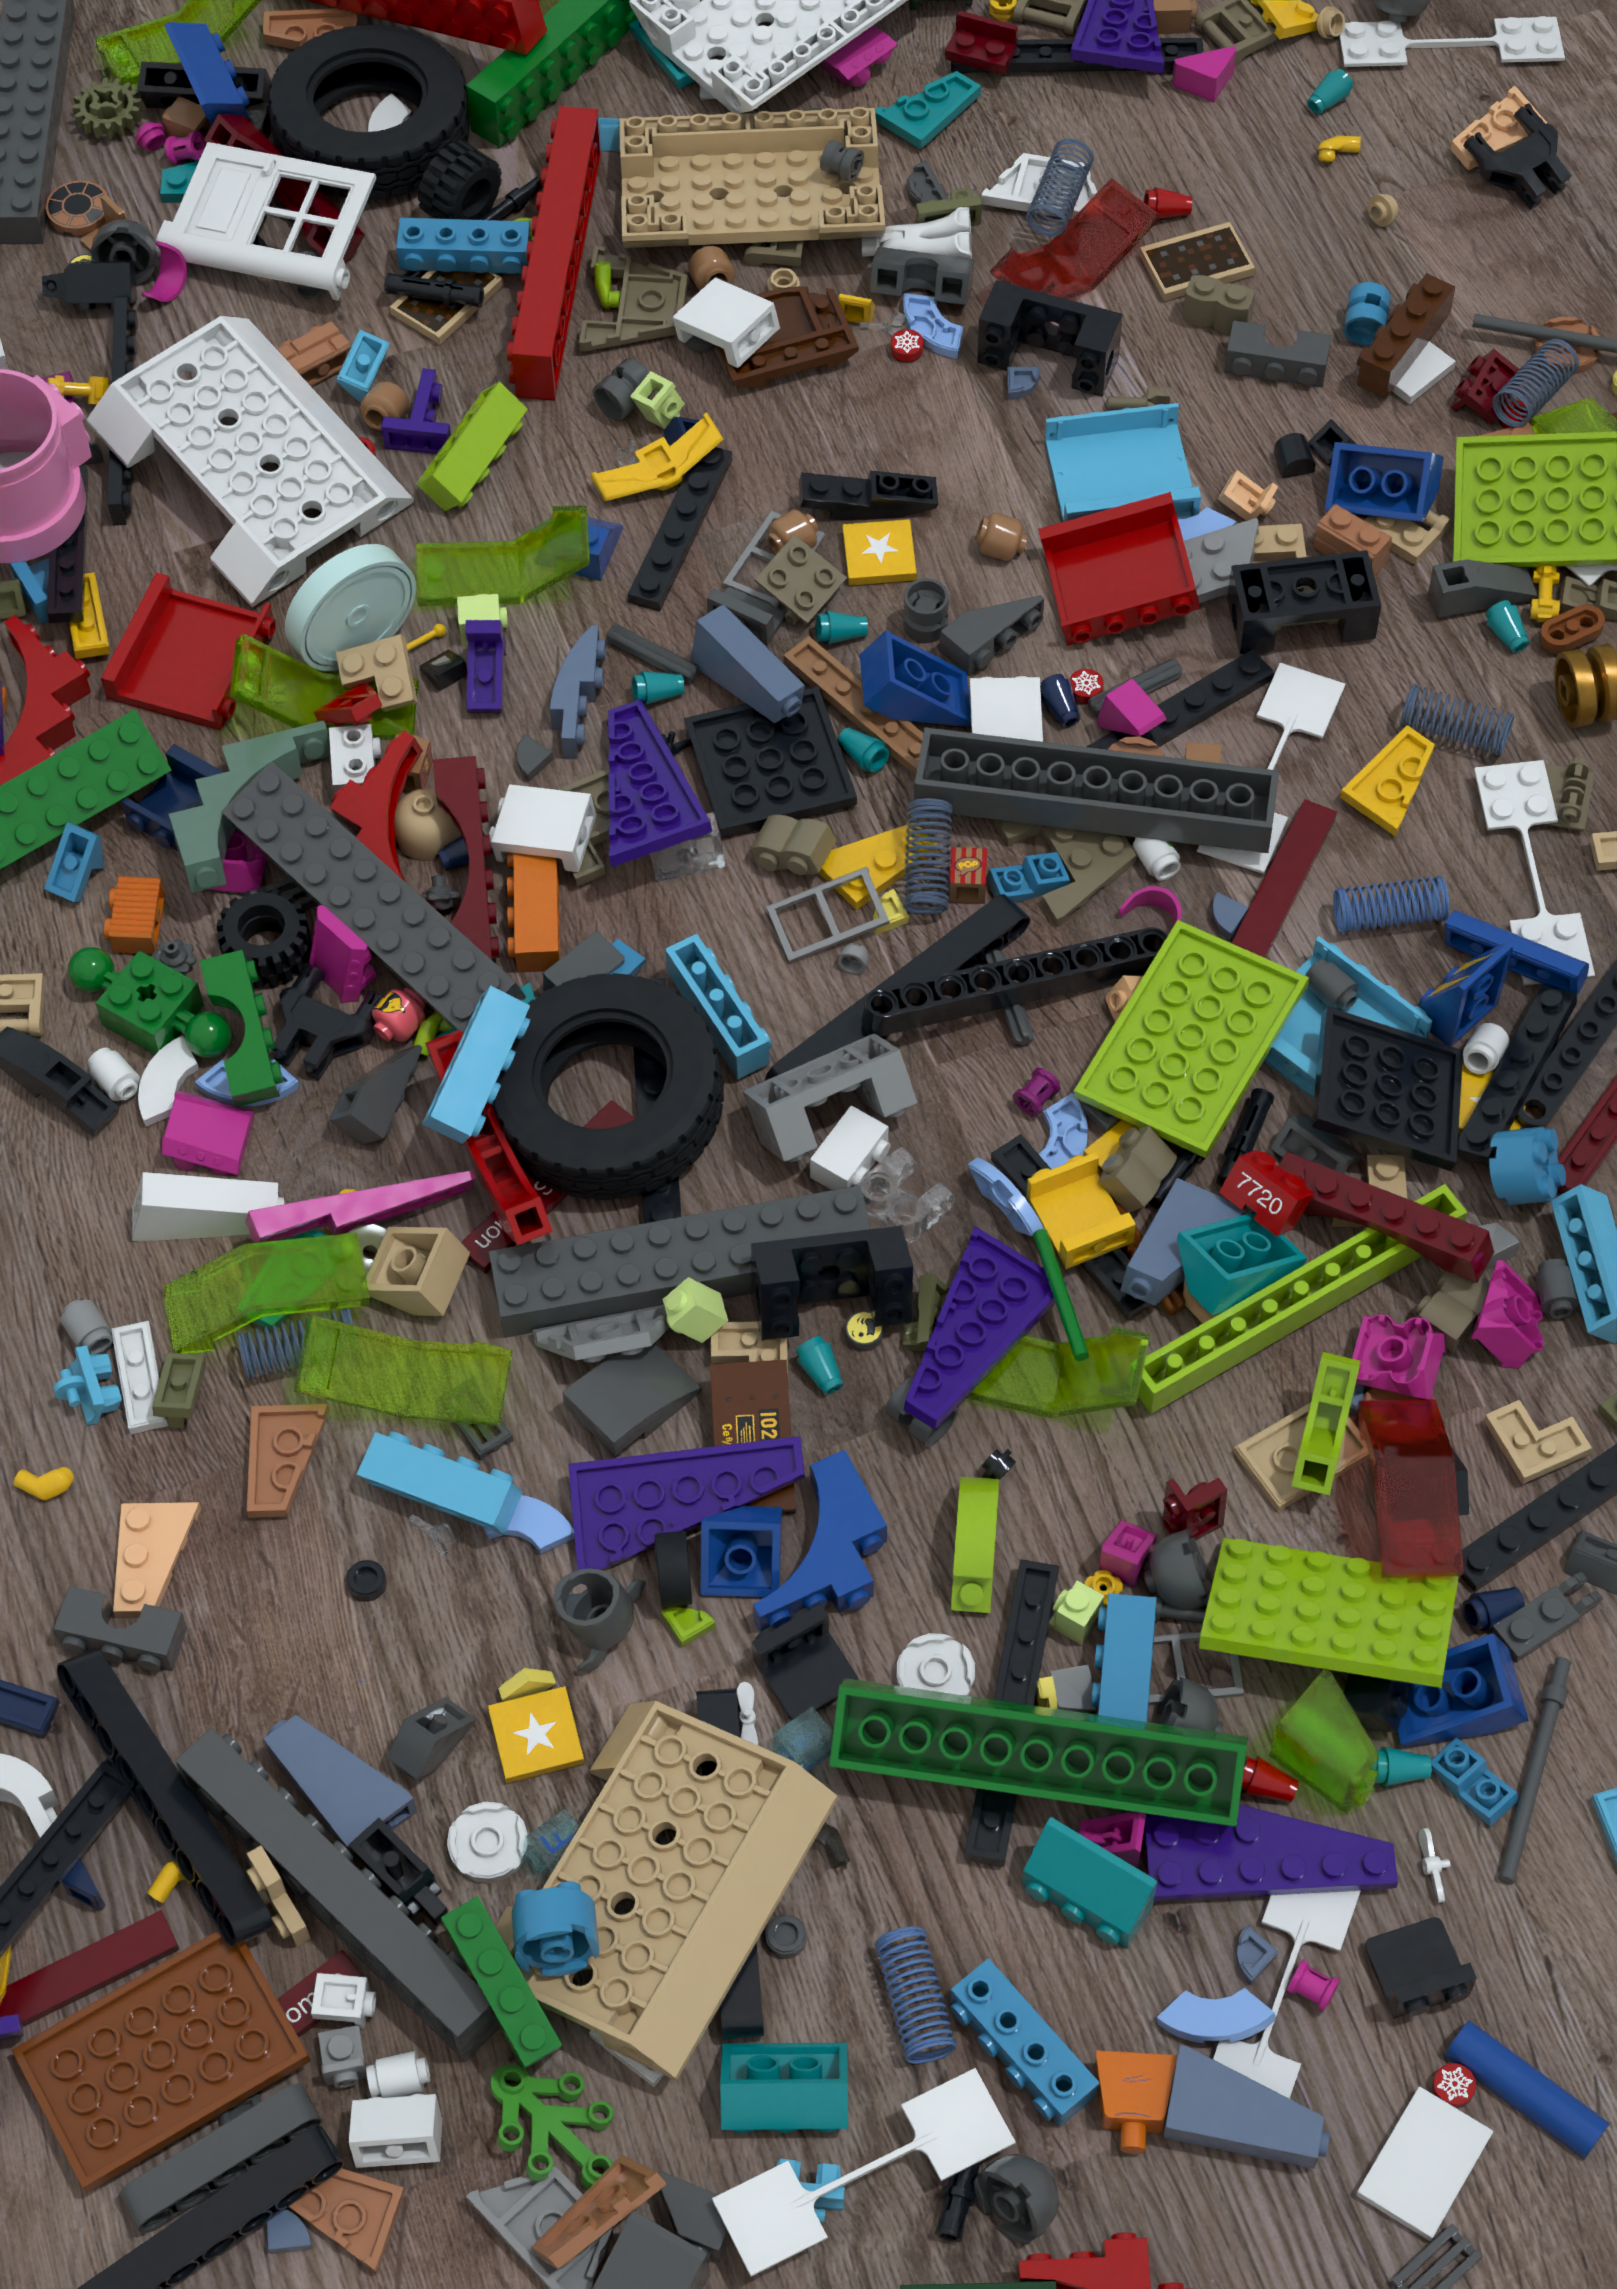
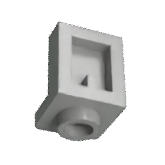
M359 2025L318 2033L322 2058V2075L327 2086L334 2085L336 2088H347L358 2084L359 2079L367 2078L366 2060Z

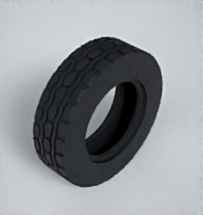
M356 25L323 33L306 41L303 45L298 46L277 68L270 83L268 103L275 147L285 157L374 173L377 178L368 197L369 200L393 198L419 190L423 174L438 152L445 149L452 142L455 144L457 141H468L470 130L465 76L461 67L454 60V57L444 47H441L439 43L409 29L406 30L389 25ZM365 92L396 94L408 99L418 107L415 113L403 123L385 130L372 132H355L340 129L321 117L325 110L336 101L350 95ZM319 184L318 187L325 194L340 198H347L350 191Z
M618 973L578 977L563 982L562 985L557 987L554 986L538 995L539 997L535 1000H531L528 1003L530 1008L525 1016L530 1019L529 1026L521 1039L515 1038L511 1050L516 1052L508 1070L506 1072L500 1071L496 1082L501 1084L496 1098L492 1102L493 1110L521 1168L525 1167L526 1173L539 1183L544 1182L546 1187L561 1194L567 1193L571 1197L586 1200L589 1198L595 1200H614L615 1198L625 1199L638 1196L646 1191L648 1193L665 1185L669 1180H674L685 1172L689 1165H693L704 1152V1147L709 1145L716 1132V1125L720 1122L723 1110L721 1102L724 1101L723 1077L713 1036L702 1015L697 1013L696 1008L685 997H680L678 992L664 984L660 985L654 980L641 976L635 977L630 974ZM612 1044L636 1047L655 1057L667 1071L663 1090L655 1103L640 1117L617 1127L604 1129L581 1127L561 1118L548 1104L550 1087L561 1068L578 1054L594 1047Z

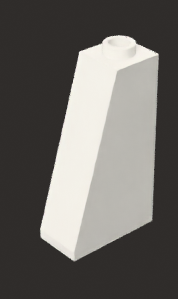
M143 1172L132 1208V1241L142 1242L250 1235L245 1223L248 1211L283 1205L284 1198L278 1197V1183Z

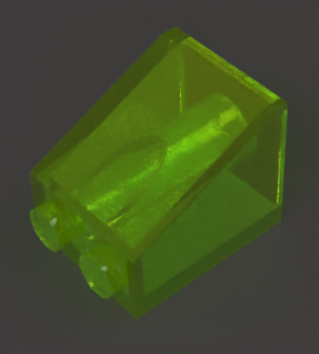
M1323 1669L1276 1726L1269 1757L1347 1815L1355 1804L1361 1808L1373 1794L1375 1788L1372 1785L1379 1776V1773L1375 1770L1380 1756L1334 1676L1327 1669Z

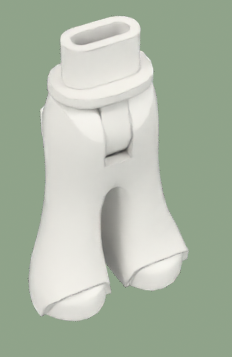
M959 207L946 217L925 223L885 227L884 237L862 238V256H874L878 247L972 259L970 209L968 207Z

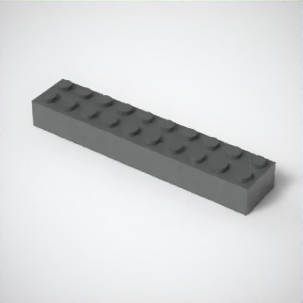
M4 0L0 23V244H44L47 222L45 206L51 192L75 14L73 0Z
M925 727L914 783V800L930 798L947 801L953 806L952 814L1269 853L1279 771ZM922 805V806H916V807H914V808L923 807V806H934V805ZM928 809V810H922V811H932V812H935V811H943V810Z
M272 761L221 811L241 835L319 906L324 905L368 945L369 951L410 990L416 993L424 1003L455 1031L460 1029L464 1033L481 994L490 985L521 1001L526 998L518 984Z
M861 1185L489 1251L503 1336L507 1338L532 1333L534 1329L664 1305L662 1299L688 1277L721 1293L722 1299L751 1294V1243L871 1229ZM825 1265L822 1267L820 1271L831 1270L836 1265Z
M211 1727L175 1760L181 1776L198 1802L248 1851H252L261 1845L281 1877L283 1885L466 2062L501 2026L477 1982H474L465 1973L467 1970L465 1963L451 1950L445 1954L436 1945L439 1941L436 1935L424 1923L416 1926L407 1917L410 1912L400 1899L395 1895L387 1898L379 1890L382 1885L367 1868H364L362 1871L356 1868L350 1862L353 1856L342 1843L336 1840L332 1844L322 1835L325 1829L314 1816L308 1813L304 1817L294 1807L297 1805V1802L292 1795L283 1787L276 1790L267 1781L270 1777L258 1762L253 1760L248 1763L240 1755L242 1752L241 1747L230 1735L226 1733L221 1737Z

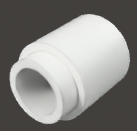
M1135 837L1132 848L1149 875L1155 876L1159 881L1171 878L1180 870V855L1171 841Z
M1493 1023L1479 1025L1463 1050L1465 1066L1476 1074H1485L1494 1070L1509 1046V1037L1506 1031Z
M105 1047L91 1055L87 1062L89 1075L92 1076V1079L111 1100H127L136 1093L140 1076L117 1051H111V1049Z
M416 2051L376 2059V2064L366 2067L367 2080L372 2097H402L423 2093L424 2083L431 2081L426 2057L419 2058Z

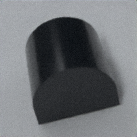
M1287 434L1275 443L1273 453L1282 478L1315 472L1316 465L1307 439L1303 434Z

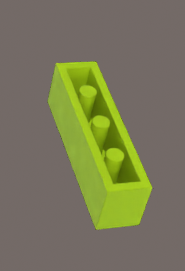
M500 381L484 389L416 485L444 511L455 506L459 508L464 506L473 496L471 489L475 483H480L490 472L487 466L505 451L507 446L504 442L506 439L513 436L522 427L523 422L521 418L528 409Z

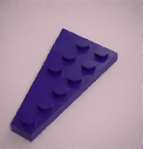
M641 699L608 710L610 752L608 753L610 766L609 858L611 867L712 832L710 819Z

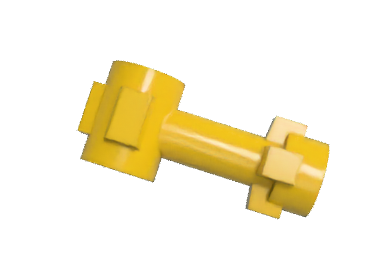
M55 375V378L48 377L47 384L53 383L59 389L63 398L64 395L88 397V404L96 405L111 385L109 384L108 377L89 376L88 383L64 382V376Z
M1539 566L1533 572V583H1539L1538 599H1531L1530 619L1537 620V622L1544 623L1548 619L1559 615L1560 600L1552 599L1553 584H1559L1560 577L1556 566Z

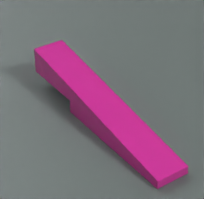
M470 1170L248 1211L245 1223L256 1249L327 1225L332 1238L348 1233L359 1225L375 1224L470 1191L476 1178L473 1171Z

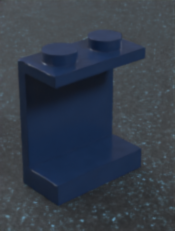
M173 744L165 753L168 765L172 771L164 775L139 804L126 797L122 801L126 816L125 820L133 830L139 833L145 832L154 837L162 847L166 849L173 848L178 851L169 814L201 806L195 780L224 772Z

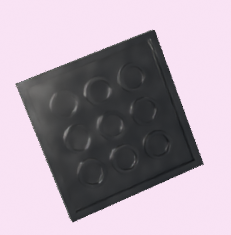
M818 686L804 690L802 706L796 714L791 717L786 716L776 723L746 703L684 718V727L721 837L762 828L770 815H785L794 819H800L857 805V795Z
M1327 1006L1321 1015L1311 1127L1451 1171L1457 1163L1463 1050Z

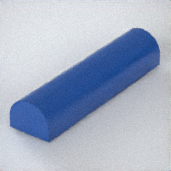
M1454 910L1446 920L1445 944L1447 946L1476 957L1509 942L1513 945V950L1507 970L1546 986L1576 993V996L1585 983L1589 971V963L1457 910Z
M1470 2020L1460 2030L1445 2054V2057L1451 2062L1467 2067L1477 2081L1584 2160L1610 2125V2122Z

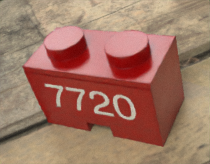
M1253 1150L1238 1157L1218 1192L1241 1210L1245 1209L1246 1206L1257 1213L1254 1220L1277 1237L1295 1228L1315 1194L1305 1186V1182L1299 1176L1287 1173L1276 1164L1275 1159L1271 1155L1258 1150Z

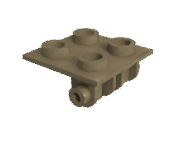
M794 534L754 581L786 607L784 617L787 622L794 625L796 622L800 623L802 621L808 624L847 577Z
M1582 757L1573 758L1568 767L1545 763L1558 818L1557 823H1549L1547 825L1584 831L1595 773L1589 772V765L1586 759Z

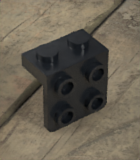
M821 1604L812 1609L807 1607L797 1611L791 1616L789 1622L778 1628L774 1626L766 1628L752 1641L753 1662L790 1720L798 1722L838 1699L839 1685L845 1678L859 1680L829 1633V1616Z
M1437 1917L1371 1937L1365 1943V1951L1393 2019L1404 2015L1408 2017L1417 2016L1428 2011L1432 2006L1444 2002L1453 2004L1462 2001L1471 1994L1477 1977L1471 1963L1460 1965L1444 1924Z

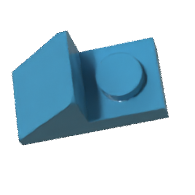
M66 823L44 889L72 902H81L91 870L104 868L101 836L72 823Z

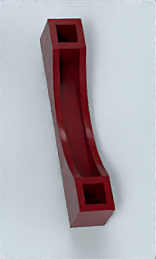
M218 114L204 139L206 143L210 142L284 156L243 115ZM281 177L274 195L290 211L299 212L311 182ZM317 189L307 214L337 220L341 210ZM303 222L301 228L304 232L305 240L322 256L334 227ZM357 226L343 257L344 261H351L365 236Z
M476 756L433 759L437 804L451 818L461 833L469 854V878L465 895L456 915L450 923L493 961V958H500L498 936L491 937L490 924H497L495 902H488V890H494L493 869H486L485 857L492 856L490 835H483L482 823H489L487 801H480V790L486 789L485 769L478 768Z
M1286 1152L1279 1164V1167L1287 1173L1299 1176L1305 1182V1186L1315 1193L1303 1213L1307 1216L1333 1217L1371 1228L1410 1247L1441 1269L1475 1283H1478L1494 1254L1491 1237L1486 1229L1289 1152Z

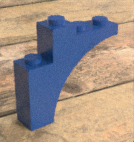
M845 1449L810 1465V1482L814 1488L819 1508L818 1525L814 1540L806 1557L793 1575L777 1590L753 1604L754 1621L760 1632L772 1626L778 1628L789 1622L791 1616L803 1608L808 1607L812 1609L819 1604L824 1608L828 1601L832 1600L839 1613L848 1608L849 1610L861 1608L873 1597L874 1580L859 1554H872L887 1542V1524Z

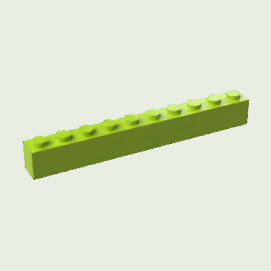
M1446 1184L1414 1201L1460 1220H1466L1467 1210ZM1368 1228L1132 1364L1129 1385L1150 1414H1153L1421 1258L1423 1255L1387 1235Z

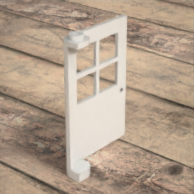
M207 142L173 222L163 221L156 241L164 242L177 248L188 263L325 289L329 291L332 300L339 301L343 289L347 288L350 281V272L346 268L343 257L377 177L374 173ZM281 177L311 182L299 212L269 207ZM319 184L350 190L337 220L307 214ZM265 214L295 220L283 250L253 244ZM303 222L334 227L322 258L291 252ZM155 245L157 257L161 263V252L159 247Z

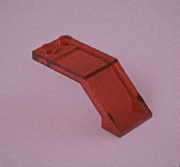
M1111 178L1067 224L1063 234L1056 236L1049 244L1017 254V251L1011 247L989 272L1001 282L1070 299L1094 290L1160 218L1157 212Z
M1436 1399L1358 1401L1360 1440H1365L1374 1469L1382 1578L1461 1576L1464 1573L1455 1460Z

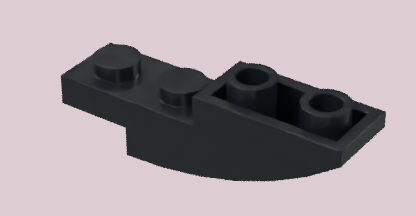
M870 470L868 479L801 472L799 478L800 508L830 510V519L834 520L890 519L922 513L935 509L938 506L936 477Z
M7 1026L0 1032V1068L36 1098L43 1095L93 1137L118 1114L119 1106L92 1085V1076L64 1055L36 1038Z

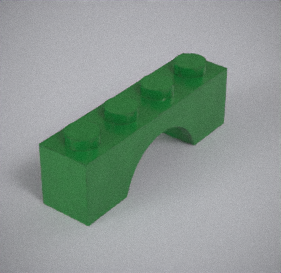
M243 950L199 960L207 994L212 1005L233 1010L245 1022V1036L240 1048L232 1057L224 1062L231 1095L236 1106L240 1107L279 1097L280 1093L277 1084L284 1083L279 1062L272 1063L269 1050L275 1049V1043L270 1027L265 1029L263 1027L261 1016L267 1015V1010L262 993L255 994L253 982L259 981L254 960L247 961Z

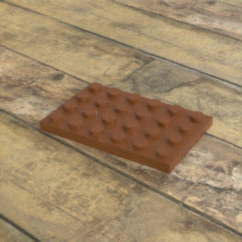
M218 1930L11 2050L86 2193L311 2061L246 1943L230 1947Z

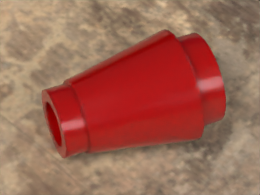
M1158 187L1145 191L1143 199L1144 216H1151V219L1155 220L1191 214L1192 196Z
M1248 1756L1245 1757L1241 1788L1244 1789V1794L1279 1801L1284 1800L1289 1803L1293 1801L1299 1780L1292 1778V1776L1259 1756L1255 1759Z

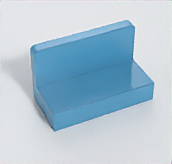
M49 558L31 566H28L25 561L9 563L13 579H20L22 593L40 624L49 622L47 615Z

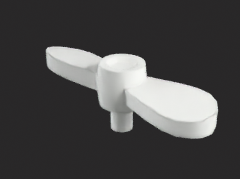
M742 1682L737 1688V1698L741 1709L739 1714V1722L742 1726L741 1738L758 1745V1737L754 1726L756 1723V1715L753 1711L754 1689L748 1682Z
M1428 1828L1420 1829L1418 1839L1425 1857L1422 1859L1423 1872L1425 1875H1431L1438 1903L1445 1902L1440 1873L1442 1868L1450 1867L1449 1859L1440 1860L1439 1856H1435L1430 1830Z

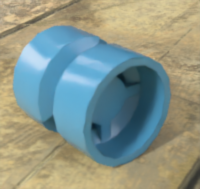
M1364 282L1353 286L1349 291L1343 331L1349 341L1362 346H1371L1373 344L1377 330L1382 325L1386 327L1388 323L1391 302L1389 290L1378 283Z

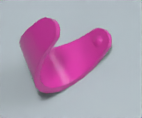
M156 241V245L161 252L159 275L152 290L148 293L142 292L141 296L169 302L180 294L185 285L187 277L186 261L183 254L177 248L167 243Z
M1148 886L1134 892L1118 911V914L1123 917L1136 907L1153 905L1166 910L1172 916L1175 923L1177 920L1181 921L1182 914L1178 898L1170 890L1159 886Z

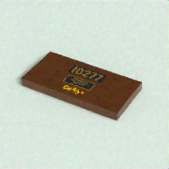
M787 1360L710 1364L714 1446L791 1437ZM794 1483L745 1506L782 1507V1513H796Z

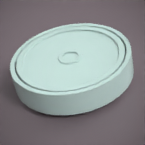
M365 544L341 552L320 566L304 582L294 596L285 619V635L289 644L312 668L321 671L339 670L336 652L395 635L413 606L416 595L415 577L395 552L384 545Z

